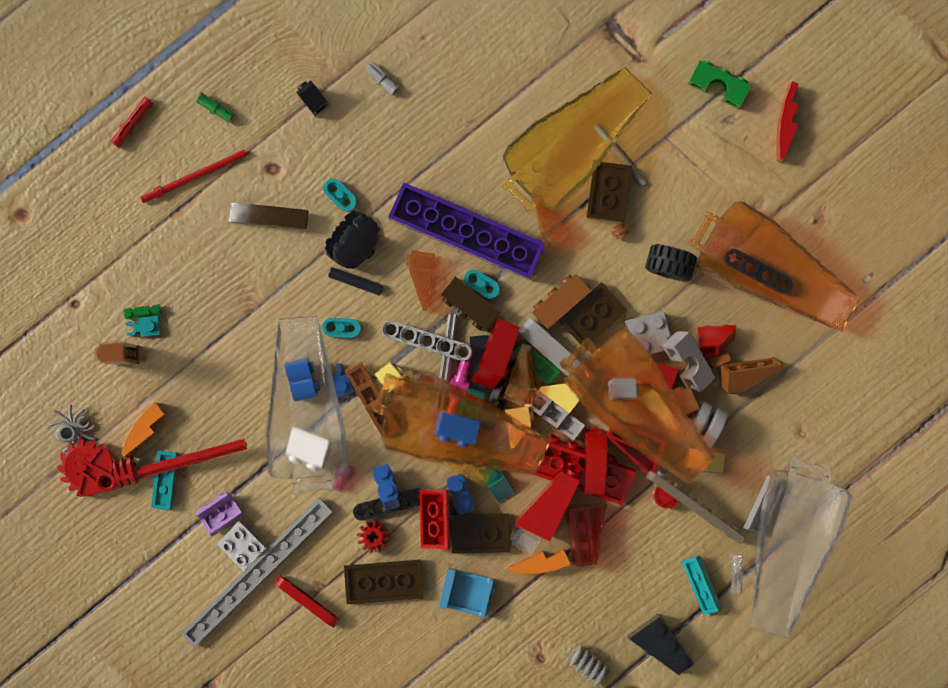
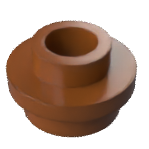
M618 224L613 228L614 231L611 234L617 240L630 233V227L628 224Z

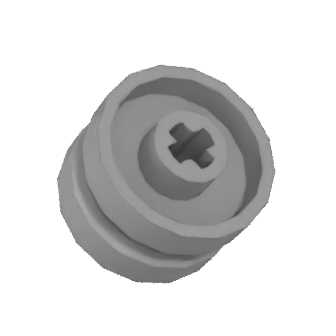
M701 401L699 404L700 409L695 410L688 423L684 438L695 442L700 437L699 446L710 450L725 424L728 413L719 408L712 413V405Z

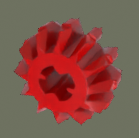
M377 520L373 521L372 527L370 522L366 521L368 529L361 525L360 530L364 533H357L358 537H363V539L358 541V544L365 543L362 548L363 550L370 546L369 553H373L374 547L377 552H380L379 544L384 548L387 546L382 540L388 541L390 539L388 536H383L389 530H381L384 526L383 523L376 527ZM372 532H376L375 535H378L374 542L370 541L371 538H368V535H371Z

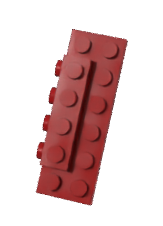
M526 432L514 468L550 481L563 468L567 470L568 468L573 469L581 476L576 490L584 492L586 449L578 447L579 444L575 441L569 440L568 443L561 441V438L554 434H550V436L545 435L543 438ZM607 453L604 494L590 495L623 506L636 469L619 464L614 455Z

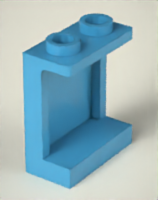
M448 568L439 607L444 609L450 608L484 618L485 614L490 612L491 603L488 600L490 595H494L496 584H493V578Z

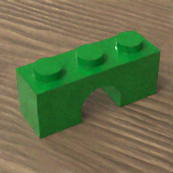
M700 60L688 85L705 92L709 84L714 82L720 83L725 90L722 102L739 109L751 87L748 81L741 77L735 78L731 76V73L725 69L719 70L713 67L714 64L707 60Z

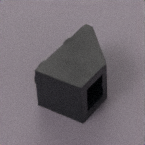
M311 80L308 83L307 81L303 82L298 87L296 93L299 99L314 117L329 105L328 101Z

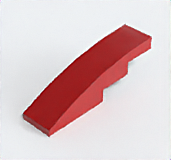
M791 81L788 85L778 119L776 137L777 162L784 160L798 127V124L792 122L799 105L792 102L799 85L794 81Z

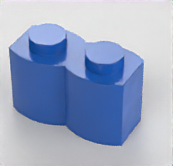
M309 357L286 362L285 370L294 402L317 397L320 385L313 376L315 372L313 361L310 362Z
M385 464L375 467L373 476L384 508L390 510L400 507L401 498L390 466Z
M460 473L447 478V487L454 497V507L458 514L463 515L473 511L474 502L471 495L467 492V482L464 476Z

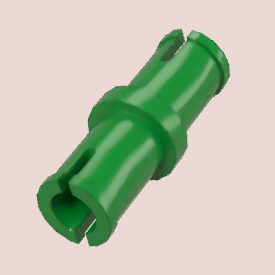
M203 92L196 100V103L209 110L210 114L217 115L227 123L232 120L235 114L222 106L221 102L218 100L214 101Z

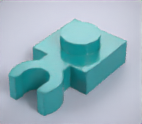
M159 316L138 318L139 324L132 321L126 322V326L132 325L134 327L133 332L127 333L128 336H135L138 332H140L141 337L161 335Z

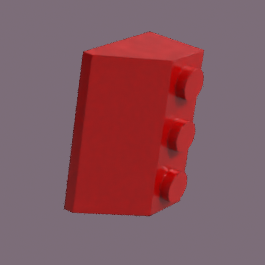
M449 489L419 490L421 548L451 549Z

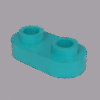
M329 179L325 182L323 187L325 194L342 211L350 212L356 207L357 201L355 196L339 180ZM336 186L337 191L331 192L330 188ZM346 199L351 201L348 206L344 205Z
M472 269L465 274V284L484 298L494 299L499 294L497 282L480 271ZM472 276L477 277L476 283L470 281ZM488 286L493 287L492 293H487L486 288Z
M328 318L323 322L322 330L329 337L355 338L360 334L361 326L355 319ZM331 324L336 326L334 331L329 330ZM350 325L355 327L353 332L348 331Z

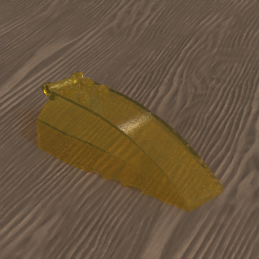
M624 67L607 77L603 82L594 85L585 93H581L572 101L563 104L562 107L554 112L552 111L540 118L507 146L502 157L511 177L501 187L505 191L508 190L525 207L524 210L528 214L538 205L558 211L585 185L652 95V92ZM596 125H599L606 134V139L594 128ZM517 182L534 200L530 202L513 183Z

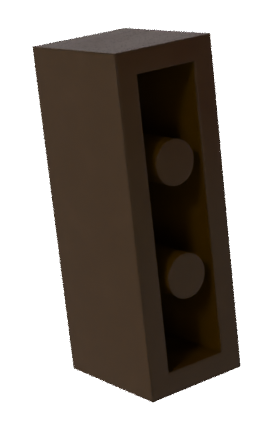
M456 276L441 293V296L444 297L442 301L449 307L454 305L459 309L457 313L464 319L469 317L474 321L472 325L479 331L482 329L486 331L500 314L496 308Z

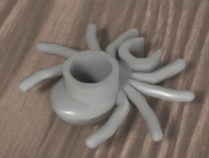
M70 404L68 407L69 419L56 410L52 411L65 420L52 422L46 427L49 429L54 425L63 424L55 431V437L58 441L66 443L73 439L71 444L74 446L77 438L78 440L82 439L81 436L89 440H95V437L83 433L96 427L93 424L86 428L90 421L86 424L80 422L86 416L80 415L85 411L84 409L78 411L72 418V405Z

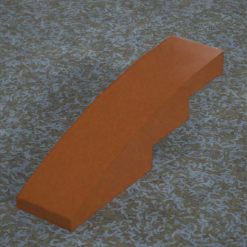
M360 361L346 369L347 377L382 438L385 440L401 431L363 363Z

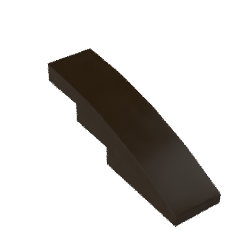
M231 203L229 222L307 230L309 210Z

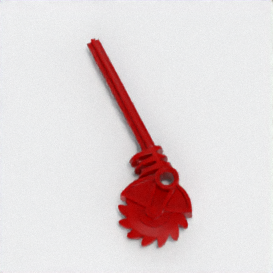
M244 438L136 467L132 456H128L127 461L121 458L119 464L117 460H114L112 452L105 444H100L99 447L95 448L96 441H90L85 445L84 439H80L75 448L73 444H68L67 455L60 453L63 465H58L57 468L65 475L60 478V481L71 483L68 488L69 491L78 489L76 496L87 497L102 491L108 492L123 488L124 484L130 486L131 481L134 484H138L141 478L247 450V442ZM106 477L112 480L110 487L105 483Z

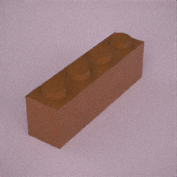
M125 342L98 343L99 348H96V359L99 360V363L109 365L139 364L138 345Z

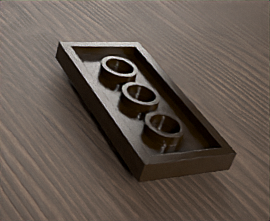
M421 559L344 565L347 604L424 598Z

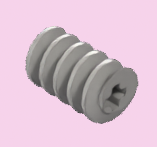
M578 645L567 659V661H571L569 667L571 668L576 665V673L583 670L581 677L589 675L587 682L594 679L593 687H596L608 674L609 670L606 671L607 665L600 666L601 661L599 659L594 661L595 656L593 654L588 656L589 651L584 650L582 652L583 646Z

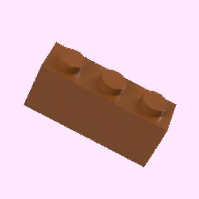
M577 274L573 277L568 275L562 281L563 286L559 289L553 288L547 294L549 296L548 299L544 302L540 300L533 306L535 310L532 314L546 330L591 292Z

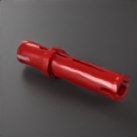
M144 96L123 125L120 124V129L110 142L120 149L129 135H133L132 131L154 103Z

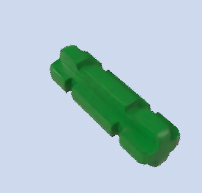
M159 304L152 305V307L150 305L134 307V309L131 307L125 308L123 314L125 319L150 317L152 314L159 316L162 314V308Z

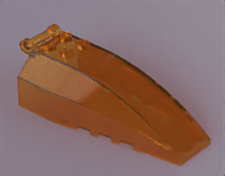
M744 201L734 202L721 218L710 211L706 212L703 223L694 238L690 239L688 243L689 246L700 251L696 269L729 289L838 331L843 330L861 298L843 281H840L833 272L823 266L817 258L813 257L804 246L794 240L776 221ZM713 221L716 225L703 246L700 244V241ZM730 249L740 250L789 277L793 282L792 290L785 294L775 292L729 267L724 262V254ZM735 253L729 255V257L731 258L730 262H740L738 267H740L743 260H745V258H743L742 260H738L735 257ZM747 262L745 264L746 271L753 272L755 269L754 263ZM763 271L762 279L770 281L771 273ZM775 279V281L772 283L773 286H774V283L780 284V285H781V288H780V289H784V288H787V287H788V286L785 285V284H786V281H784V282H779V281H777V280Z
M626 327L613 335L599 348L590 339L586 338L582 341V345L569 357L563 358L559 362L560 366L569 373L564 383L594 416L629 444L688 484L691 483L715 459L714 454L702 435L698 433L695 424L690 422L685 414L684 407L676 400L673 395L674 391L664 381V376L651 355ZM588 350L591 355L575 368L572 363ZM613 378L636 379V384L639 386V394L633 401H609L608 382Z
M409 369L400 378L391 374H385L384 384L376 403H373L371 409L376 413L385 415L381 439L386 450L426 461L441 463L445 461L453 462L457 465L468 464L479 468L483 466L491 467L495 470L536 474L550 443L547 437L494 405L445 379L413 369ZM395 385L396 388L389 405L384 407L383 404L390 387ZM446 412L479 421L480 425L475 445H468V448L458 446L456 441L450 440L449 443L439 441V437L434 436L439 413Z

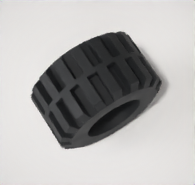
M654 244L650 247L645 269L665 278L685 282L691 281L697 257L691 252L676 247Z

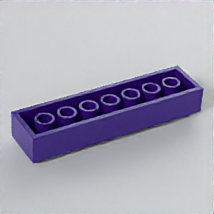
M404 182L388 216L390 221L527 280H530L545 243Z

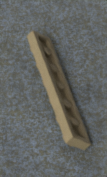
M651 471L648 473L646 478L733 541L739 544L743 543L745 538L740 535L742 532L734 525H731V527L726 525V519L718 514L715 517L711 514L712 509L705 504L701 506L697 504V498L689 493L687 495L682 493L681 490L683 488L674 482L672 484L666 481L667 477L659 471L657 473Z

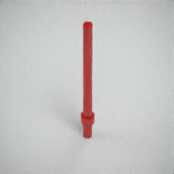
M244 149L167 185L157 186L153 188V191L140 196L141 201L145 203L154 198L159 199L165 196V193L247 157V153Z

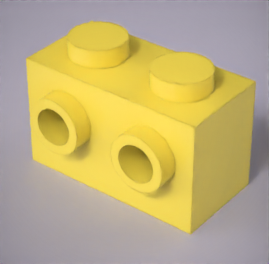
M388 363L375 373V376L389 393L394 392L396 394L405 387L403 383L406 382L404 380L406 375L400 367L395 368L392 363Z

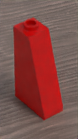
M563 468L518 516L515 525L550 542L580 482L581 476L578 475L579 473L570 468L568 470Z

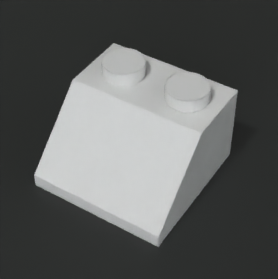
M293 427L286 449L288 461L297 465L299 463L307 465L306 468L315 472L317 470L323 471L332 451L330 441Z

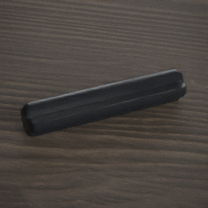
M331 267L328 277L378 296L383 291L382 284Z

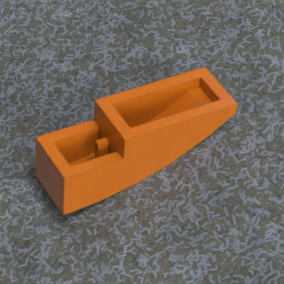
M158 402L153 403L133 426L122 450L124 457L129 456L157 433L153 426L168 415Z
M562 549L545 557L543 551H540L509 566L508 569L511 573L538 574L558 570L571 564Z

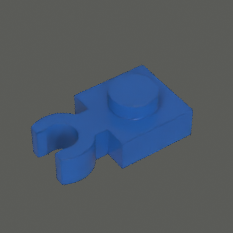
M339 363L336 364L338 370L335 373L331 371L330 367H327V373L334 378L329 383L336 399L354 392L347 375H341L342 367Z

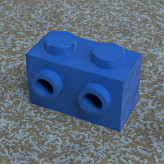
M441 412L438 415L434 436L439 437V441L449 443L452 440L456 441L458 446L468 448V445H475L480 422Z

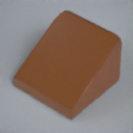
M726 349L719 356H707L712 369L731 361Z

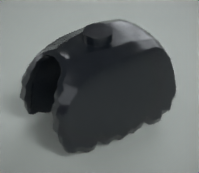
M355 210L344 216L345 221H341L336 226L335 231H332V238H328L325 241L326 255L340 266L348 269L359 267L366 259H370L374 255V248L381 235L380 227H378L377 222L372 217H368L364 213Z

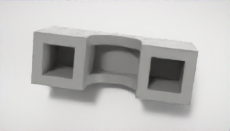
M677 331L662 345L671 361L684 362L686 360V369L680 375V378L686 388L690 387L692 392H702L715 379L711 367L706 363L702 351L698 349L694 337L689 332Z

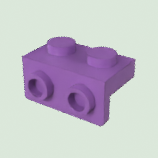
M228 492L219 494L215 500L203 505L195 513L212 537L244 516L235 498Z

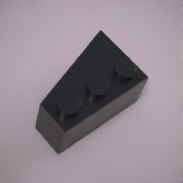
M658 614L627 635L630 641L677 675H680L694 665Z

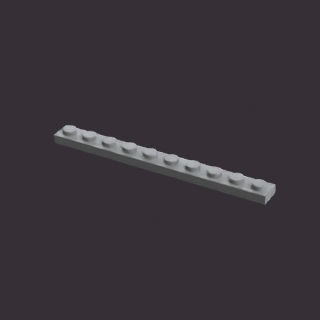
M321 498L316 500L181 635L195 647L333 511Z

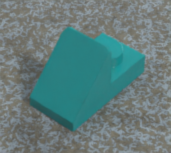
M494 460L478 470L498 503L515 493Z

